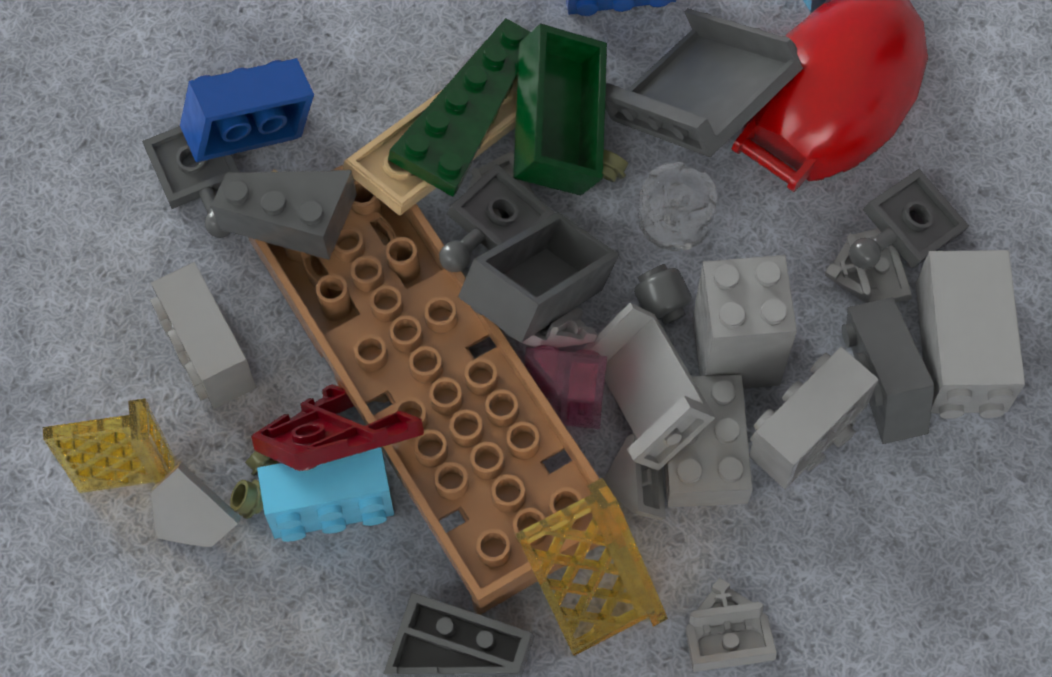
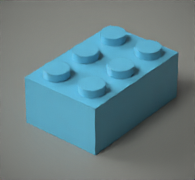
M381 447L323 463L306 471H297L283 463L257 468L264 515L274 539L281 538L282 541L286 542L303 539L307 532L322 530L326 534L337 533L345 530L347 524L362 522L366 526H373L385 522L388 516L395 515Z

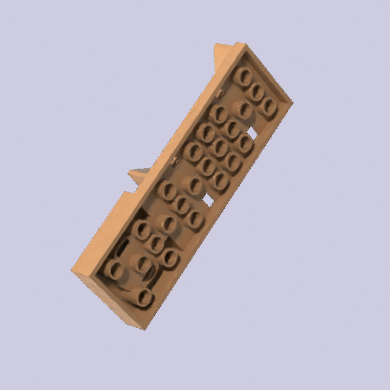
M343 165L333 170H343ZM354 179L357 195L330 260L248 237L319 355L328 362L334 372L337 386L344 388L365 424L368 425L400 410L422 419L423 435L381 447L382 452L471 594L474 611L476 614L481 615L617 536L620 527L624 525V514L500 328L485 316L476 313L470 305L458 297L466 277L462 271L451 273L442 267L439 253L444 244L418 205H413L399 216ZM490 336L496 348L475 359L469 351V347ZM372 401L381 403L390 401L391 406L373 415L366 404ZM565 450L572 461L549 473L543 461ZM458 510L465 523L446 533L439 521Z

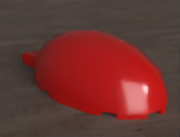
M833 0L821 5L785 36L790 38L797 47V55L803 69L744 125V130L737 137L731 148L732 151L737 154L742 152L786 182L788 184L787 188L792 192H795L805 180L819 181L840 172L844 173L858 166L859 163L865 161L872 153L878 151L894 136L917 100L928 62L924 22L910 0Z

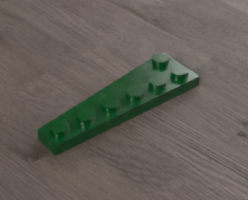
M505 18L389 151L388 160L454 197L472 165L473 158L478 149L481 148L491 124L494 123L502 103L507 98L515 79L518 77L520 42L530 31Z

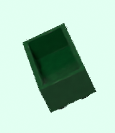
M541 23L520 42L514 179L580 196L603 179L606 42Z

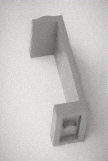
M629 303L597 335L595 342L588 343L576 355L579 362L596 368L601 372L637 438L627 448L629 455L636 463L659 471L715 419L714 414L655 314L632 303Z

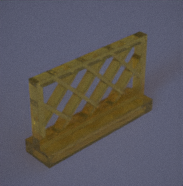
M146 398L128 401L129 415L43 427V440L79 493L153 482L156 485L175 467L174 454Z
M603 478L587 485L591 495L515 533L573 656L647 618L653 627L668 619L620 505ZM590 512L592 513L593 518L586 532L571 529L576 519ZM545 535L555 536L548 551L532 549L530 545L531 542ZM566 539L581 541L574 556L559 554ZM592 544L606 546L599 561L585 559ZM553 564L568 566L561 581L547 578ZM579 568L593 571L587 585L572 583ZM605 573L619 575L612 590L598 587ZM567 593L581 595L575 609L560 607ZM593 597L606 599L600 613L586 611ZM617 602L632 604V610L618 617L611 616ZM580 621L594 623L589 632L576 639L573 635Z

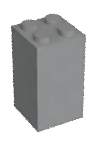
M1009 250L929 251L915 285L922 357L935 385L931 413H940V417L945 419L959 418L964 413H980V416L983 418L1000 417L1004 415V412L1009 411L1025 385Z
M786 255L703 261L692 317L699 376L742 374L743 389L780 386L797 333Z

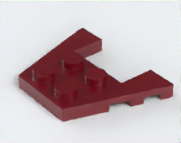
M331 384L322 389L323 398L316 402L314 398H308L300 403L301 412L292 418L289 417V414H283L252 434L251 438L254 451L297 471H306L323 463L421 436L424 434L421 418L401 410L365 426L337 415L338 413L350 409L354 405L344 388Z

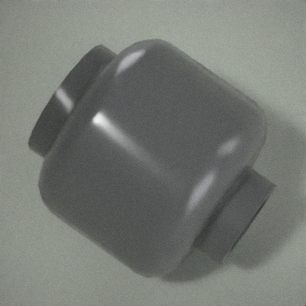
M662 264L638 277L640 283L636 285L634 292L642 309L655 314L657 319H662L665 325L686 315L683 308L691 302L692 296L678 269H667L666 265Z

